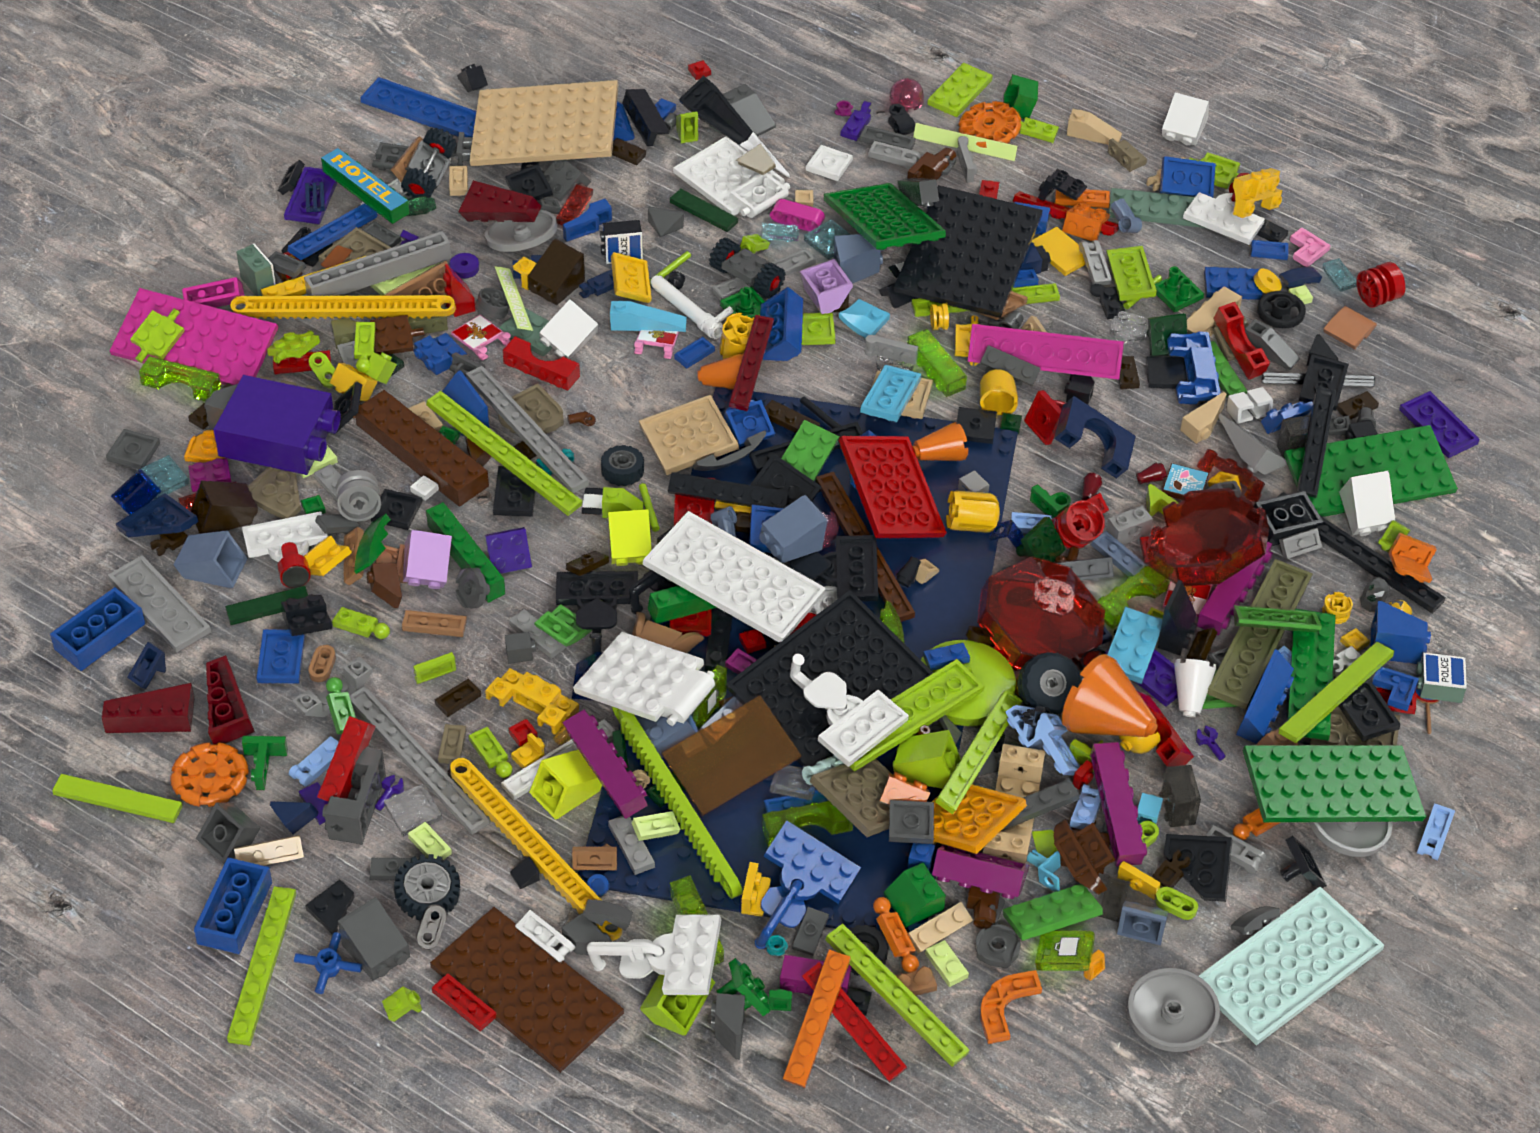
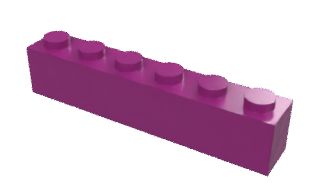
M1251 534L1249 535L1200 611L1197 622L1198 627L1205 630L1214 627L1218 632V636L1223 629L1227 630L1231 622L1230 618L1234 616V605L1240 606V602H1245L1248 589H1253L1256 577H1260L1264 571V564L1270 562L1273 555L1270 552L1272 543Z
M584 709L562 722L568 735L625 819L648 806L644 799L647 796L641 784L639 786L635 784L637 779L631 770L626 771L627 764L621 756L617 758L616 754L618 752L612 742L607 743L608 737L602 728L598 730L597 726L599 724L593 714L589 716Z
M1119 742L1093 744L1090 757L1113 856L1116 859L1115 865L1118 867L1123 861L1130 865H1141L1144 856L1147 855L1146 843L1142 842L1141 838L1143 831L1141 824H1138L1137 806L1133 804V788L1129 787L1128 784L1129 771L1124 767V751L1120 750Z

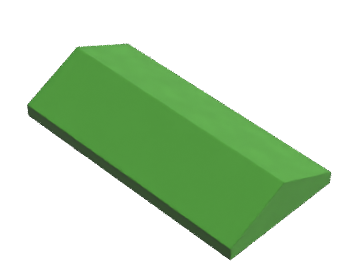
M1234 605L1235 626L1318 632L1322 628L1316 612Z

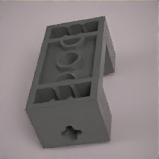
M366 747L360 754L351 778L352 788L360 789V791H356L354 800L331 796L328 804L324 805L322 815L326 820L325 830L328 831L329 839L363 845L375 810V804L382 790V781L386 778L383 750Z

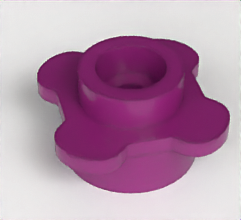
M845 100L839 101L836 104L837 109L834 113L840 116H851L853 105Z

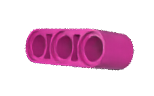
M779 199L770 212V217L773 221L809 232H817L825 219V214L820 209Z

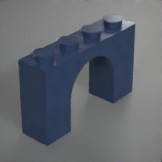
M1073 396L1062 406L1054 439L1070 449L1081 440L1084 428L1093 431L1101 439L1105 449L1101 469L1117 479L1128 470L1136 436Z

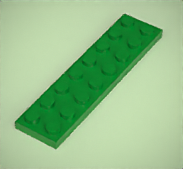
M1295 609L1297 611H1309L1303 609ZM1316 612L1322 625L1321 630L1318 632L1292 630L1290 665L1294 668L1291 674L1294 680L1289 688L1287 721L1333 681L1336 615ZM1331 713L1304 737L1329 741Z

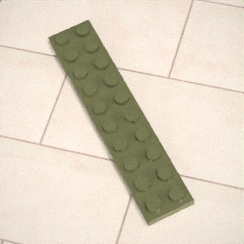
M1275 559L1250 607L1295 610L1313 573ZM1240 626L1208 688L1207 694L1246 710L1285 630Z

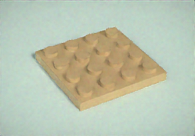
M711 395L639 420L640 427L666 475L689 468L697 461L712 454L716 458L739 449L737 440Z

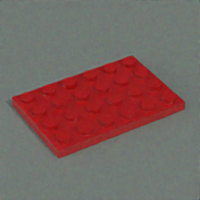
M841 436L838 441L875 538H939L946 535L947 532L908 436Z

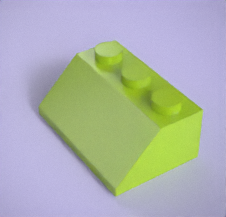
M659 974L640 1010L654 1024L684 1036L688 1033L708 995H664L662 986L665 975ZM712 978L709 993L712 990L714 984L716 983Z

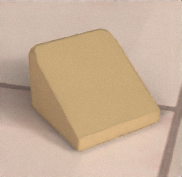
M926 559L920 560L921 564L916 575V580L921 584L927 582L939 572V569Z

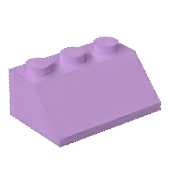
M835 259L800 271L804 290L821 314L831 313L839 309L853 287L852 282Z

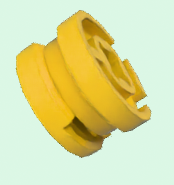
M946 303L940 306L931 304L930 321L932 330H938V328L947 330L949 328V312Z
M1334 592L1332 595L1328 594L1324 600L1322 613L1326 611L1327 614L1336 615L1335 624L1346 622L1351 614L1353 602L1350 597L1344 596L1345 593Z

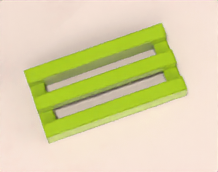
M451 652L413 666L417 684L456 671L453 653Z

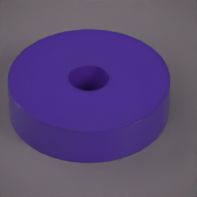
M460 253L450 260V268L462 279L471 278L479 272V260L473 254Z

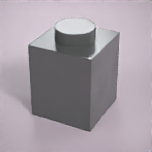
M529 632L505 635L508 664L533 661L532 652H536L535 640L530 639Z

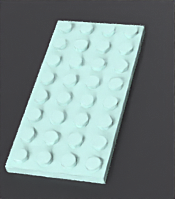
M1318 887L1280 915V917L1273 920L1201 973L1199 977L1206 981L1215 992L1219 1001L1220 1011L1257 1046L1381 952L1384 944L1326 891Z

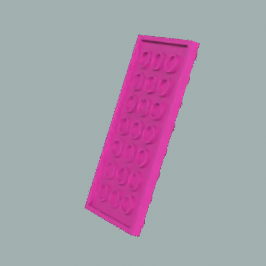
M139 288L110 349L111 355L138 362L135 357L140 353L141 349L133 344L130 338L152 310L167 317L175 308L180 314L174 322L183 327L185 332L163 360L153 355H147L142 363L222 385L228 383L236 385L243 375L257 376L267 354V348L270 347L278 330V325Z

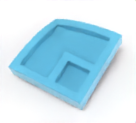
M858 299L852 306L841 311L839 318L850 329L866 339L868 335H875L890 319V313Z

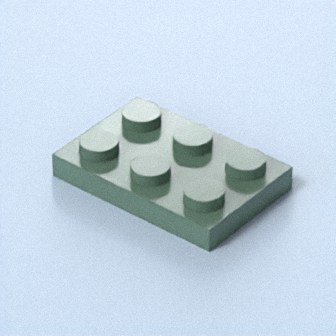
M526 308L525 310L533 331L517 328L513 315L499 327L503 332L510 333L511 340L516 336L530 342L531 351L542 357L552 349L551 346L547 347L540 341L541 337L539 334L549 321Z

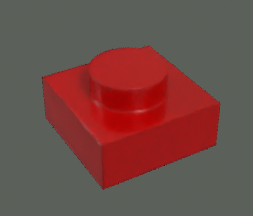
M704 60L688 65V71L695 80L700 79L702 76H711V69Z
M754 629L739 634V639L747 654L766 648V641L760 631Z
M527 719L508 728L509 734L519 747L528 742V734L532 733L536 738L538 737V732Z
M1086 760L1074 773L1073 785L1079 790L1083 787V784L1088 785L1094 777L1092 773L1093 766L1090 761Z

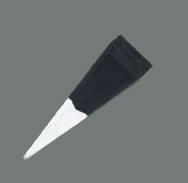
M702 76L679 98L680 103L689 111L698 112L700 120L727 136L747 151L761 143L776 164L774 169L790 178L789 173L745 123L716 85L705 76Z

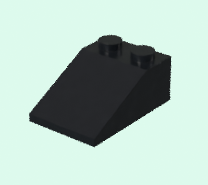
M1305 491L1255 502L1247 516L1259 538L1272 543V546L1279 545V539L1316 528L1323 524V520Z
M1181 580L1177 581L1165 607L1157 646L1159 649L1181 656L1184 649H1188L1191 641L1190 634L1194 635L1198 623H1195L1196 612Z

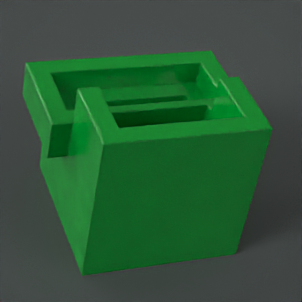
M1012 74L1003 94V102L1009 104V107L1015 108L1021 118H1030L1038 100L1039 82Z

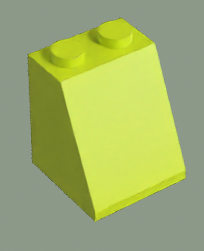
M648 509L608 512L612 564L626 566L628 563L636 562L638 565H643V559L652 551Z
M577 749L541 760L529 793L556 820L600 792L602 784Z

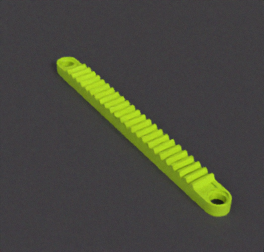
M612 707L617 720L621 724V733L625 734V740H628V745L632 746V751L636 753V758L640 759V764L644 765V770L648 771V776L652 778V783L656 784V790L660 791V796L664 797V802L668 803V809L673 811L677 822L680 823V828L685 829V836H689V842H693V849H697V855H701V861L705 862V868L709 869L710 875H714L713 881L720 882L731 899L742 895V887L738 878L635 715Z

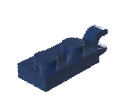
M612 269L587 280V283L580 284L579 288L582 291L579 292V295L582 298H587L591 294L599 296L614 289Z

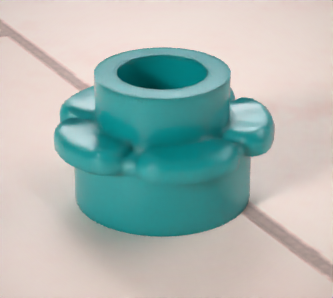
M780 935L771 936L766 943L767 952L772 956H782L785 954V950L788 949V944Z

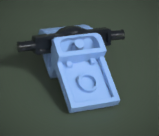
M1015 705L1006 711L1007 721L1013 729L1017 730L1019 734L1018 739L1024 747L1043 748L1054 759V767L1060 774L1074 775L1080 765L1061 736L1068 730L1063 726L1062 720L1058 715L1052 713L1048 707L1040 705L1036 708Z

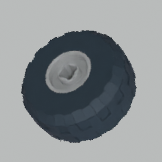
M1042 653L1029 659L1021 668L1017 680L1018 694L1025 706L1033 708L1039 705L1048 707L1052 713L1058 715L1063 712L1065 701L1072 686L1078 688L1082 679L1077 666L1068 657L1059 653Z

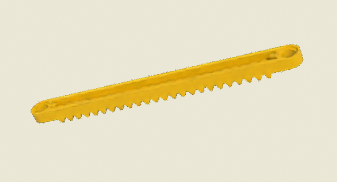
M447 295L238 296L230 304L232 312L257 319L260 317L267 319V317L271 319L275 317L282 319V317L286 319L290 317L294 319L297 317L304 319V317L309 319L312 317L319 319V317L324 319L327 317L334 319V317L339 319L342 317H352L354 319L357 317L361 319L364 317L369 319L375 317L378 319L379 317L386 318L403 315L414 319L416 317L431 319V317L450 316L456 310L454 299ZM444 303L451 304L448 309L441 308V305ZM238 304H245V307L243 309H236V306Z
M457 758L451 763V776L463 789L464 793H467L469 798L473 799L474 804L478 805L486 816H489L490 821L494 822L502 833H505L507 839H510L512 844H515L517 849L522 851L523 856L531 858L539 873H542L545 879H548L550 884L555 886L556 891H559L561 896L565 897L568 903H571L573 909L576 908L579 915L583 913L588 899L601 900L469 760ZM459 766H463L467 768V771L464 773H458L455 771V769ZM605 921L602 926L597 924L598 929L602 933H607L612 941L619 939L622 935L623 929L617 927L618 929L615 932H608L605 929L607 925L611 924L608 921Z

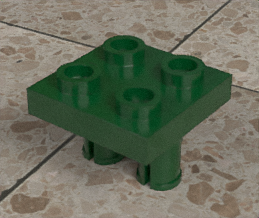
M1186 314L1148 318L1147 336L1149 337L1151 356L1169 354L1167 339L1171 333L1187 334Z
M1044 517L1021 539L1022 544L1016 548V553L1019 557H1029L1036 572L1043 573L1066 548L1051 518Z

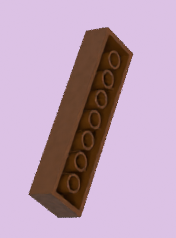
M381 391L359 406L358 413L355 415L357 426L421 477L424 475L437 483L439 491L457 506H462L489 487L488 470L387 391Z

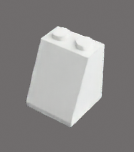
M1175 93L1162 128V137L1169 141L1176 140L1185 145L1196 146L1209 117V101Z
M569 299L539 332L540 341L545 346L554 348V353L559 358L571 359L598 332V323Z
M1388 471L1351 477L1339 491L1352 535L1360 534V536H1366L1374 531L1379 533L1386 532L1391 521L1395 520Z

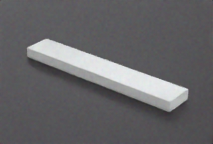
M603 719L598 723L599 726L597 728L598 730L601 728L604 730L608 737V740H606L608 743L613 740L612 731H615V729ZM572 739L501 782L502 788L513 800H516L530 791L541 760L574 751L578 748Z

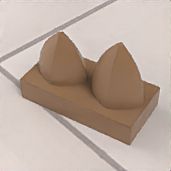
M608 844L602 847H587L585 845L573 847V870H617V847H611Z
M923 966L915 972L896 975L915 996L937 991V983L930 967Z

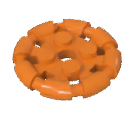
M992 101V103L981 102L970 107V110L965 111L959 120V133L972 136L976 134V137L1008 144L1020 132L1021 117L1018 111L1013 107H1009L1007 103ZM986 142L976 143L978 147L987 148Z
M211 742L191 747L189 752H183L176 759L172 766L173 774L170 775V782L176 795H180L181 800L198 807L201 805L214 807L216 803L228 802L231 797H236L243 790L247 782L246 775L249 773V768L245 757L242 754H238L236 748L224 743L214 745ZM196 758L197 761L192 763L191 760ZM209 773L215 774L212 778H205V775ZM203 793H210L208 797L203 796Z

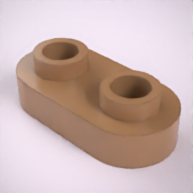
M321 645L316 648L308 668L309 677L312 681L323 682L329 678L336 660L335 650L332 646Z

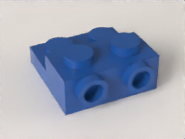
M447 333L434 339L429 335L414 343V355L417 359H421L426 368L435 375L450 369L453 353L457 352L460 355H467Z
M751 400L748 411L729 407L724 413L723 417L737 440L739 447L745 446L744 441L747 438L765 430L766 432L763 440L774 437L776 434L762 400Z
M1312 401L1305 404L1304 402L1293 405L1288 403L1282 406L1280 410L1274 408L1266 413V417L1261 420V423L1267 434L1295 425L1312 411L1313 403Z

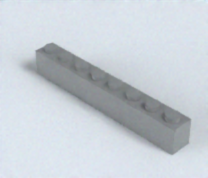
M441 231L305 276L306 293L308 296H341L451 259L450 242L444 232Z

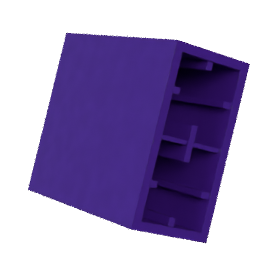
M243 375L213 429L218 456L308 475L314 461L321 462L327 449L326 437L328 433L335 434L338 431L341 414L340 411L333 409L332 395L329 392Z

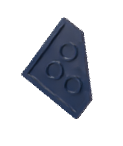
M164 493L117 522L116 527L129 538L183 532L199 521L195 514Z

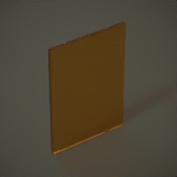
M761 696L749 701L662 753L702 815L707 814L801 758V754Z

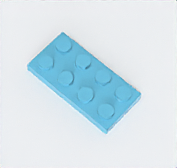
M885 365L862 403L860 413L897 422L921 381V373Z
M1125 607L1107 655L1117 660L1129 680L1142 684L1160 635L1163 619Z

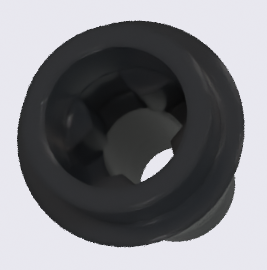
M911 556L896 574L897 582L910 588L911 584L915 582L921 561Z

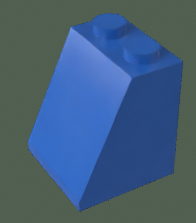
M1378 601L1371 624L1370 647L1379 642L1394 650V656L1389 661L1411 664L1421 662L1423 653L1427 652L1426 644H1429L1431 639L1428 623L1383 601Z

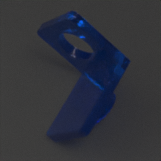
M1013 520L998 523L990 533L989 539L993 541L1008 537L1014 547L1017 548L1022 544L1021 539L1024 535ZM1004 527L1000 534H995L998 529Z

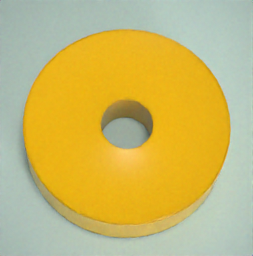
M1259 269L1253 277L1256 286L1265 294L1282 289L1279 278L1268 269Z

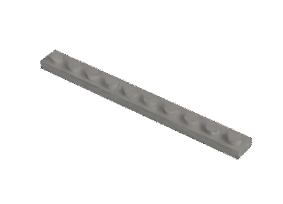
M483 366L466 373V378L569 491L575 493L589 485L588 479Z
M365 686L349 695L353 708L367 723L376 726L375 731L471 835L490 824L489 818Z

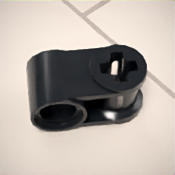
M900 104L891 105L889 107L890 117L888 118V123L894 132L902 135L914 132L915 122L905 108Z

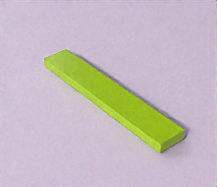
M65 774L60 775L52 790L53 795L170 823H175L183 807L180 801Z

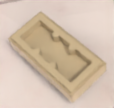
M425 401L408 408L438 432L443 426L435 413L426 406Z

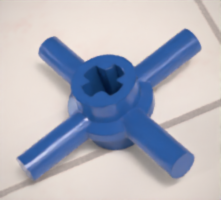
M333 933L329 947L322 949L317 957L295 954L294 962L315 965V969L320 973L315 992L318 994L324 993L328 978L336 976L339 970L359 973L362 971L363 965L361 963L342 961L341 956L337 953L341 940L340 933Z

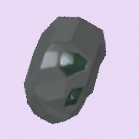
M1375 577L1367 583L1360 598L1362 608L1369 612H1375L1378 601L1385 602L1389 588L1384 579Z

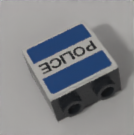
M640 220L603 223L600 239L604 244H601L600 247L601 255H605L606 264H611L613 252L643 260Z

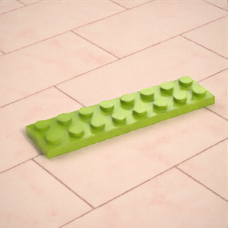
M958 659L949 663L891 699L892 702L909 715L908 721L849 767L854 772L916 734L923 725L929 726L983 692L984 685Z

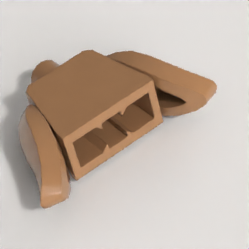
M636 612V621L632 635L684 653H688L704 640V637L699 633L691 632L682 635V632L646 620L645 613Z

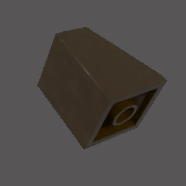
M554 239L528 275V290L558 305L577 289L580 284L585 282L584 254Z
M201 480L191 512L197 516L199 522L196 523V527L199 533L203 534L228 531L252 524L254 516L258 513V506L255 504L252 493L249 491L246 483Z

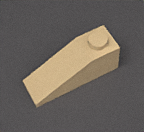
M1072 109L1068 121L1067 136L1109 145V140L1112 138L1120 142L1121 132L1090 112Z
M1225 392L1219 394L1184 416L1180 431L1196 444L1209 438L1219 418L1218 416L1224 408L1227 394Z

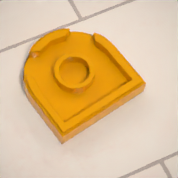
M206 430L196 437L193 436L184 455L185 461L204 463L217 458L224 459V457L218 456L214 430Z

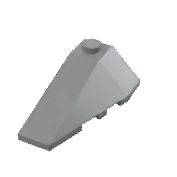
M1221 413L1218 417L1241 459L1248 464L1247 468L1255 474L1259 471L1266 475L1287 465L1284 457L1264 445L1262 441L1249 434L1248 431Z

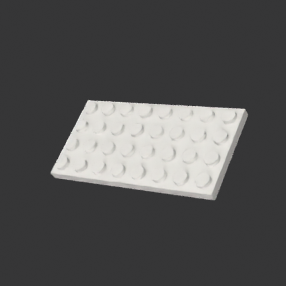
M689 511L643 559V565L779 643L791 634L826 591V588Z

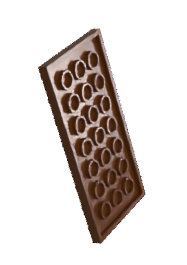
M493 907L432 960L430 966L442 977L450 974L492 1008L497 1014L495 1018L497 1022L561 1073L624 1014V1008L564 961L560 963L554 959L547 951L533 942L531 938L515 927L516 923Z

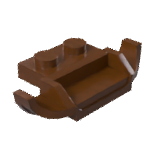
M1066 818L1055 825L1054 845L1074 879L1100 895L1108 889L1099 877L1098 871L1116 859L1094 823L1074 833Z

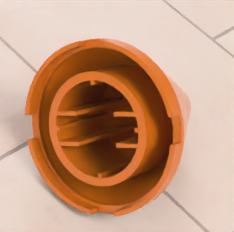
M1107 654L1094 658L1080 673L1084 679L1078 688L1072 686L1067 696L1062 712L1063 726L1072 733L1131 737H1148L1153 735L1158 726L1156 718L1117 660Z

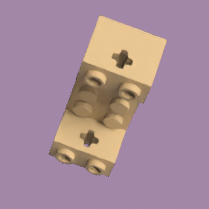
M1003 744L995 791L1021 798L1038 792L1045 751ZM1034 818L1000 831L983 847V853L1026 864Z

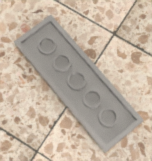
M143 555L108 574L109 581L142 608L143 616L176 653L211 633L210 626Z

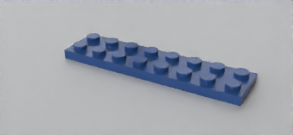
M380 77L360 97L361 103L432 128H438V130L441 128L443 132L448 131L449 134L457 137L459 132H464L465 137L473 138L477 112L475 110Z

